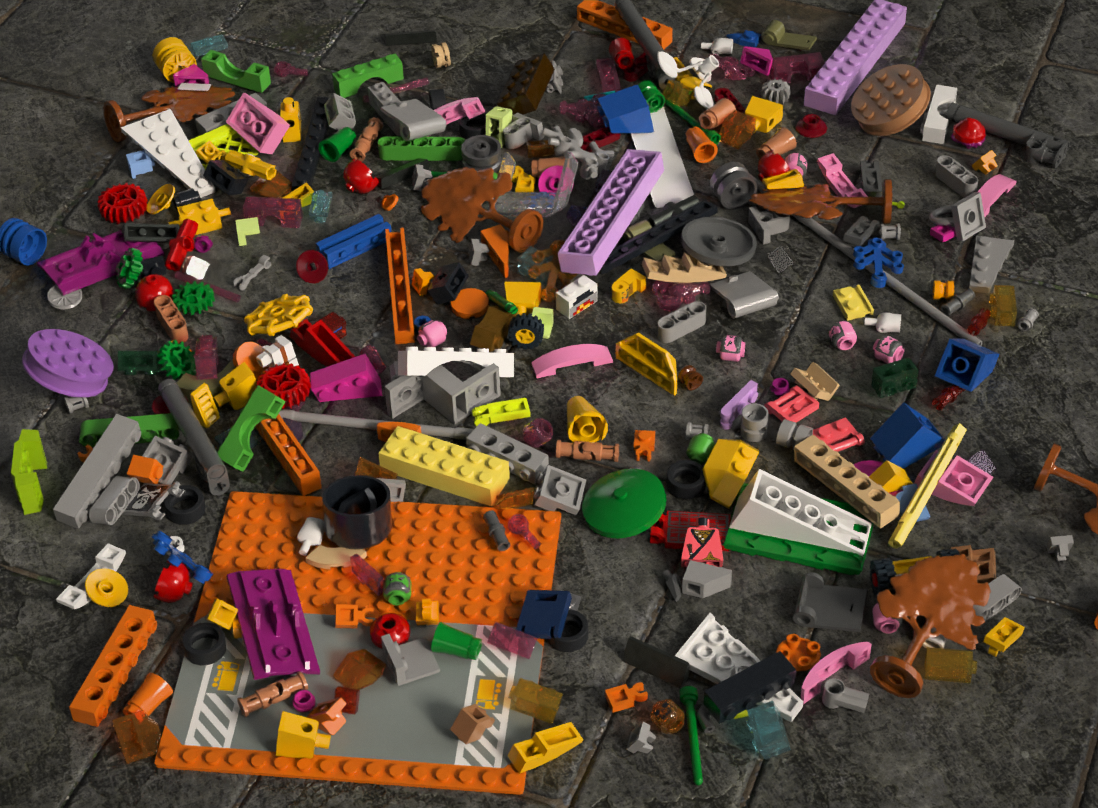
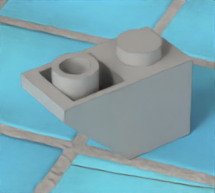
M690 560L683 577L682 593L705 598L728 589L732 583V570Z

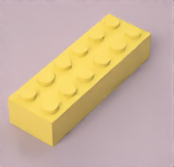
M400 426L396 427L378 453L381 471L491 507L510 479L509 461Z

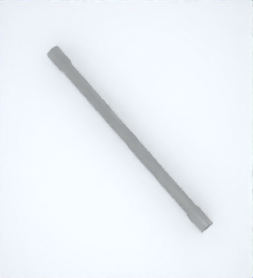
M281 409L279 412L281 418L286 422L296 421L377 430V424L380 422H393L298 412L288 409ZM416 424L421 426L422 434L458 440H466L468 435L474 430L461 427L451 428Z

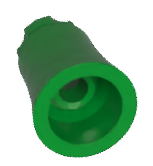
M344 127L329 138L319 143V152L322 157L330 162L338 161L356 139L355 132L350 127Z
M440 622L434 633L431 651L477 660L482 647V639Z

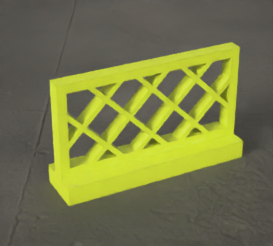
M229 124L189 140L195 153L198 148L210 140L216 148L222 144L227 145L225 149L217 148L220 152L224 150L226 153H229L231 145L239 147L237 152L244 155L247 153L254 156L258 155V150ZM238 137L242 139L241 142L232 141ZM242 148H248L251 150L247 153L241 152ZM202 164V166L206 170L207 165Z

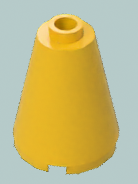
M581 396L572 397L567 402V434L569 439L573 443L574 441L594 443L600 439L603 440L608 432V424L605 417L585 398Z

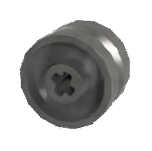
M477 135L465 140L461 148L463 167L475 168L476 171L493 168L497 174L501 171V145L497 139L488 135Z
M740 162L725 163L713 173L710 179L712 191L727 209L735 210L744 207L752 199L750 196L757 192L756 181Z

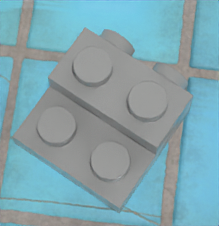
M154 436L142 455L143 457L156 459L163 465V474L158 484L169 485L172 484L178 473L183 475L193 459V456L189 453L191 450L182 444L179 446L174 445V442L169 438L163 437L162 439Z
M547 465L544 472L540 471L536 483L540 485L535 488L532 496L533 499H536L535 506L548 511H555L556 508L577 515L586 479Z

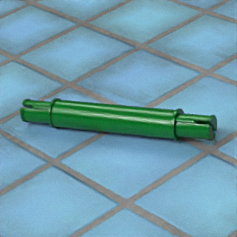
M486 291L489 300L511 314L518 312V308L512 302L506 300L497 292Z

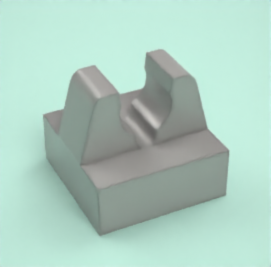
M416 164L411 179L413 189L421 191V188L428 184V179L426 178H432V173L429 170L423 169V165Z
M471 239L468 252L470 263L473 266H478L479 262L487 260V254L483 252H489L488 245L479 243V239Z
M1072 535L1050 537L1046 545L1047 552L1054 553L1057 561H1066V556H1069V551L1074 544Z
M641 722L631 731L626 750L633 754L637 751L649 753L653 746L647 742L652 743L656 739V736L650 731L651 725Z

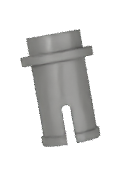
M1028 309L1025 315L1019 318L1018 327L1020 330L1029 331L1032 329L1034 321L1039 316L1035 309Z

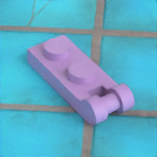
M750 380L721 409L720 427L722 429H730L732 422L742 414V409L756 401L758 397V383Z

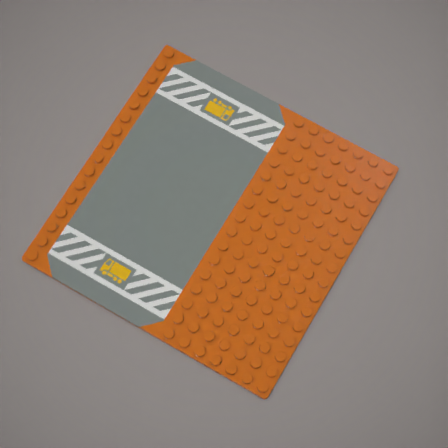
M231 492L209 566V570L213 575L209 581H205L193 625L209 622L206 618L215 598L234 607L227 574L252 570H291L320 669V675L303 673L308 684L307 691L311 692L315 697L316 703L314 708L319 703L341 697L346 703L341 710L346 722L334 735H331L329 749L315 747L314 755L311 759L276 756L278 728L282 711L307 717L313 709L307 712L295 710L292 703L296 694L294 693L286 700L271 704L266 709L260 708L249 713L248 717H245L240 710L237 698L248 697L260 688H265L280 679L286 680L297 674L275 675L254 680L243 637L234 639L233 627L231 631L220 627L224 632L226 640V652L220 660L210 665L200 666L187 660L184 655L155 758V766L164 769L523 794L527 771L519 774L507 755L513 744L529 740L532 736L545 639L526 638L525 635L517 637L516 627L527 591L552 590L561 513L559 511L391 502L392 529L383 542L363 549L367 552V557L352 566L323 569L306 563L305 559L318 546H311L307 555L303 556L299 553L303 543L297 540V535L304 525L306 518L314 517L324 521L322 497ZM488 511H495L500 524H503L505 527V535L510 542V547L505 551H499L494 539L489 536V528L483 519V515ZM324 532L320 545L328 548L340 547L334 544L327 537L326 532ZM394 572L406 574L412 582L411 598L402 605H393L386 601L383 596L384 578ZM422 599H431V601H438L439 623L443 622L452 628L482 639V647L477 660L432 652L440 672L398 686L383 655V649L375 646L371 640V626H364L362 623H358L357 629L335 628L336 604L358 605V611L368 607L373 608V615L365 616V618L373 619V621L378 616L386 613L400 614L408 621L411 633L406 643L424 637L431 649L434 633L438 625L417 626L416 602H422ZM386 621L383 624V627L386 629L395 626L393 621ZM202 638L193 643L191 647L196 650H207L212 648L217 643V640ZM477 704L486 711L488 716L493 717L495 721L492 727L485 729L479 740L465 744L450 729L462 708ZM318 728V733L327 734Z

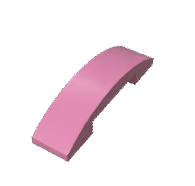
M478 97L457 100L434 110L446 120V125L466 116L471 119L485 113V109Z
M834 153L817 159L826 181L838 197H868L861 188L856 189L844 174L842 163ZM847 204L848 206L853 207V208H856V207L861 206V205H849V204Z
M998 174L990 178L979 189L978 192L981 193L984 217L989 213L990 206L1003 192L1008 193L1013 188L1016 180Z
M579 344L546 353L531 362L536 378L556 375L557 368L591 361L593 366L613 363V359L607 346Z
M860 642L847 645L821 659L810 670L803 682L801 689L803 704L818 695L821 691V682L839 669L849 665L854 670L870 659L872 644Z

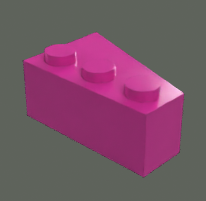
M366 354L310 373L311 390L319 402L383 396L381 378Z

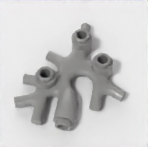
M555 126L553 131L544 128L542 135L549 137L548 144L555 146L556 156L576 158L582 162L580 176L584 179L596 178L598 174L605 171L609 159L614 157V151L602 150L594 141L589 144L593 153L581 149L583 136L576 128H570L567 132V137L563 135L559 126Z

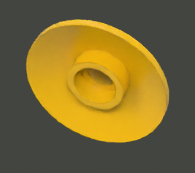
M172 184L160 187L150 198L147 204V212L153 215L169 208L175 193V187Z
M97 569L88 575L85 581V590L88 597L96 604L104 607H114L120 605L126 599L128 584L123 576L114 570Z

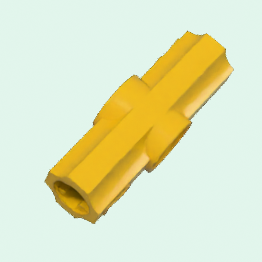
M230 150L225 156L228 164L240 169V172L259 176L266 180H271L276 175L275 165L261 161L258 157L248 154L244 155L234 150Z

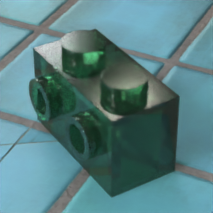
M118 351V371H125V375H137V371H144V375H156V371H162V364L158 363L161 358L157 356L160 351Z
M909 357L873 368L871 386L880 398L911 390L917 387L919 370Z

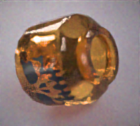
M665 699L654 704L650 718L661 732L670 734L678 732L683 727L685 714L674 701Z

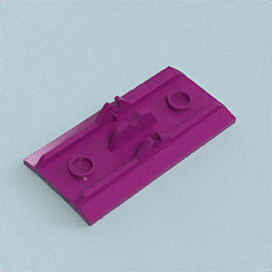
M122 230L104 237L93 233L94 239L92 242H89L90 238L86 236L79 247L37 262V266L50 277L64 296L117 275L116 266L120 262L121 256L125 254V251H128V248L140 250L142 252V260L164 256V252L156 242H125Z
M268 569L238 571L227 574L234 607L239 609L236 615L253 679L297 674L299 671L306 674L320 675L319 665L291 570Z

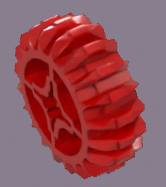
M119 183L117 186L112 185V188H106V191H102L101 195L98 196L97 205L101 216L106 221L110 220L111 223L117 222L120 224L127 221L133 222V219H139L140 215H144V211L147 210L148 200L140 186L128 185V183L121 185Z
M283 363L279 366L276 364L273 368L268 366V370H263L262 375L258 376L256 388L259 385L285 400L286 402L282 407L283 410L285 407L292 409L293 405L299 406L300 402H305V398L309 397L311 391L310 377L305 372V369H301L299 365L293 366L292 363L289 365Z

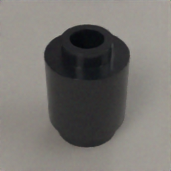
M191 188L176 193L172 200L177 210V207L199 202L201 198L199 192Z

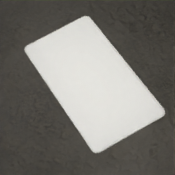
M181 83L178 90L208 91L211 84Z

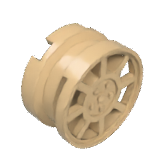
M446 42L441 43V45H431L435 67L450 66V53Z

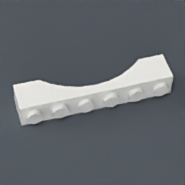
M406 347V351H398V376H426L432 369L443 363L460 361L473 366L479 371L495 363L499 367L500 377H514V353H506V349H494V353H489V349H477V352H471V348H459V352H454V348H442V351H436V347H424V351H418V347Z

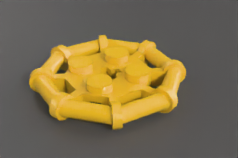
M283 294L277 299L268 302L262 301L252 313L247 314L244 318V322L247 324V332L251 335L268 334L269 336H274L277 332L298 327V323L313 312V308L309 303V297L306 295L288 296V294Z

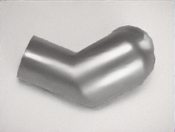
M702 704L697 712V719L704 732L711 733L715 729L711 721L713 716Z

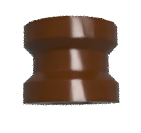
M692 365L684 367L678 374L679 381L685 384V387L690 391L697 389L703 382V376L696 372Z

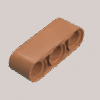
M167 295L156 297L154 305L157 318L172 341L177 340L178 344L181 341L186 342L189 338L186 321L176 305Z

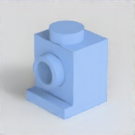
M145 150L126 154L129 171L133 179L136 178V175L153 171L152 167L155 166L154 159L145 153Z

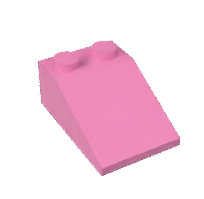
M246 93L241 95L226 120V123L260 153L267 154L274 153L290 126L282 117Z

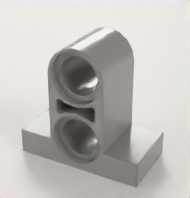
M519 113L512 116L513 123L503 129L505 145L508 149H516L532 138L539 141L544 138V135H542V122Z
M754 206L749 208L748 223L764 245L770 243L771 235L785 232L789 229L790 215L778 214L769 210L759 212L757 207Z

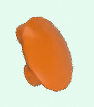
M789 634L786 640L778 645L776 653L781 651L796 671H806L813 668L820 661L821 657L820 644L818 642L801 638L797 634Z

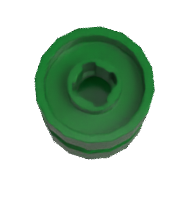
M643 81L638 84L649 106L650 113L659 111L665 103L663 94L651 81Z

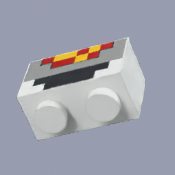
M585 275L556 292V310L568 319L597 302V283Z

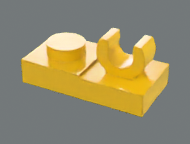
M1004 617L985 635L983 642L990 645L988 653L996 657L998 651L1004 652L1023 634L1025 627Z

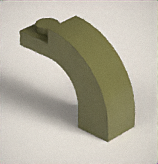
M232 359L220 373L206 378L185 373L177 384L190 404H192L190 394L203 383L208 385L211 395L214 397L223 392L219 381L234 370L236 365L234 366Z

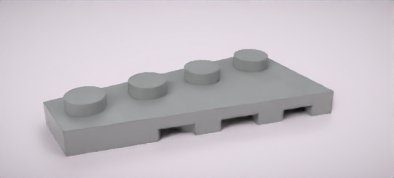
M976 236L969 289L973 290V292L989 293L998 272L1002 269L1004 261L1014 246V240Z

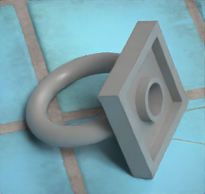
M974 192L955 204L935 209L930 213L929 221L935 225L954 224L957 241L968 239L986 228L981 193ZM953 213V217L938 218L942 214Z

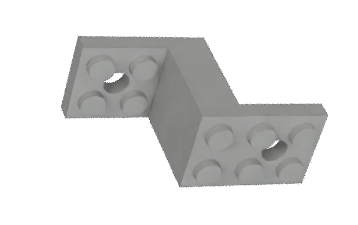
M495 363L483 368L464 382L459 380L445 367L439 365L426 376H400L384 386L387 414L392 419L425 400L454 425L471 415L473 408L486 405L501 396L499 367Z

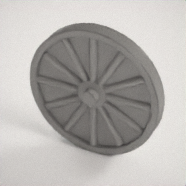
M55 284L48 291V302L57 309H71L81 302L82 290L79 289L63 296Z

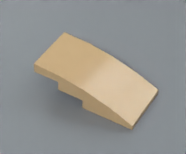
M686 252L683 253L682 259L664 255L662 262L643 258L641 264L648 279L665 282H706L723 279L727 275L723 266L704 263Z

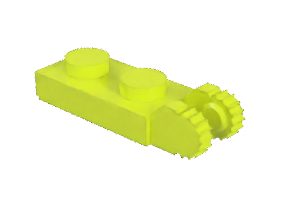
M527 398L488 403L487 405L475 407L471 411L475 417L474 424L476 426L480 423L487 426L489 423L531 417Z

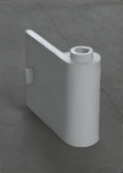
M417 99L383 106L380 109L400 123V133L405 141L442 133L446 128V120Z
M751 271L709 284L713 291L726 300L728 312L733 319L775 306L779 300L777 291L773 290L772 287Z

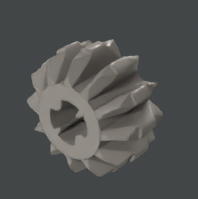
M774 78V80H767V82L763 83L761 90L762 99L784 105V102H788L790 86L787 82Z

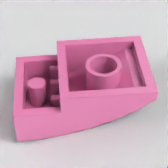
M938 450L933 453L914 482L918 487L936 457ZM956 456L954 460L951 458L932 495L953 503L974 506L992 481L993 476L963 458Z

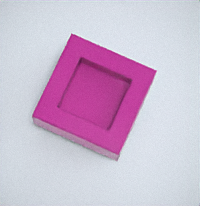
M937 225L930 229V235L939 241L945 242L956 237V231L950 225Z

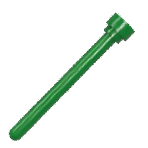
M670 98L665 99V104L690 125L703 130L706 136L716 145L720 142L721 136L716 131L703 129L696 119Z
M685 686L679 690L680 701L686 708L693 781L695 785L699 786L703 783L694 706L698 700L697 688L693 686Z

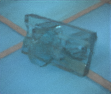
M318 190L312 194L309 217H314L315 222H326L333 197L332 192L325 193L323 190Z

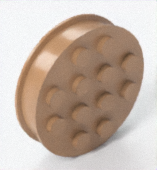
M907 64L888 66L873 73L858 87L852 98L851 111L859 122L860 127L866 133L874 136L892 135L912 125L924 113L930 101V87L924 80L921 72L914 66Z

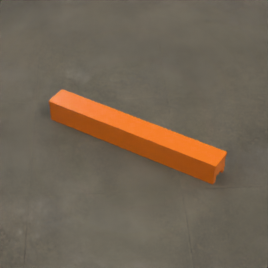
M400 228V232H389V229H385L395 343H415L404 228Z

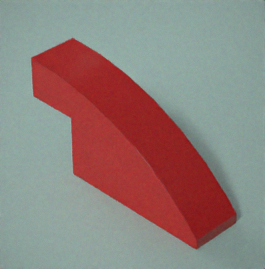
M305 319L298 324V327L291 328L290 337L307 354L327 367L356 357L322 320L312 325Z

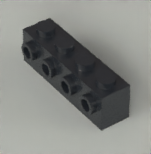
M779 651L705 690L703 705L719 724L725 720H731L738 713L752 709L757 703L772 698L779 691L789 689L795 683L796 669Z

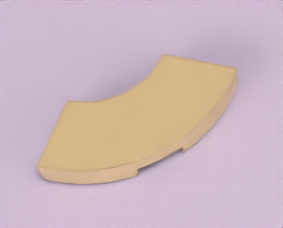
M319 545L305 559L306 563L318 568L330 569V567L344 566L345 568L362 561L367 557V552L363 549L328 548Z

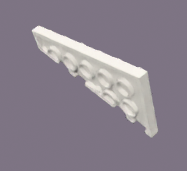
M171 109L121 127V132L124 135H128L136 145L141 146L145 153L164 169L166 168L170 171L171 175L184 183L187 189L193 188L195 191H198L200 198L216 192L213 183L203 176L205 169Z
M711 613L707 615L675 655L689 662V670L716 684L760 662L740 640L734 639L728 633V629L724 625L721 626L715 621V617ZM789 688L779 691L772 698L763 700L756 705L792 722L803 708V701Z

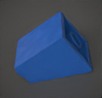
M638 84L598 98L599 106H597L599 116H603L605 128L609 127L611 133L654 132L649 106Z
M949 339L935 376L972 392L993 372L1000 354L966 339Z
M904 402L870 438L875 444L873 448L880 455H884V462L888 460L903 469L941 448L945 441V438L928 418Z

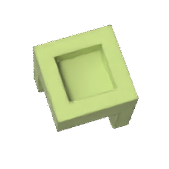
M258 217L235 220L239 246L247 245L246 235L260 233Z
M534 307L532 316L536 315L538 320H542V324H544L543 338L549 339L554 323L553 309Z

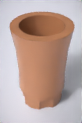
M722 98L699 116L700 126L706 130L731 122L736 117V108L729 99Z
M781 127L768 141L757 149L756 154L759 160L769 150H774L772 152L774 155L778 153L781 156L796 148V139L787 128Z
M564 156L533 160L531 164L532 176L540 177L551 166H563L570 171V160Z

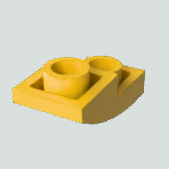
M210 140L196 150V154L207 164L210 160L226 161L225 156L227 153L224 150L220 152Z

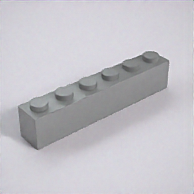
M119 414L115 415L53 508L57 521L77 529L80 528L82 523L87 521L91 507L110 484L114 474L119 472L123 460L130 455L131 448L135 442L139 441L141 430L138 421Z

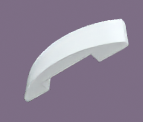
M107 544L95 557L96 564L74 587L69 585L56 598V601L72 609L80 608L89 603L91 599L85 590V581L88 575L97 569L117 571L125 557L126 551Z

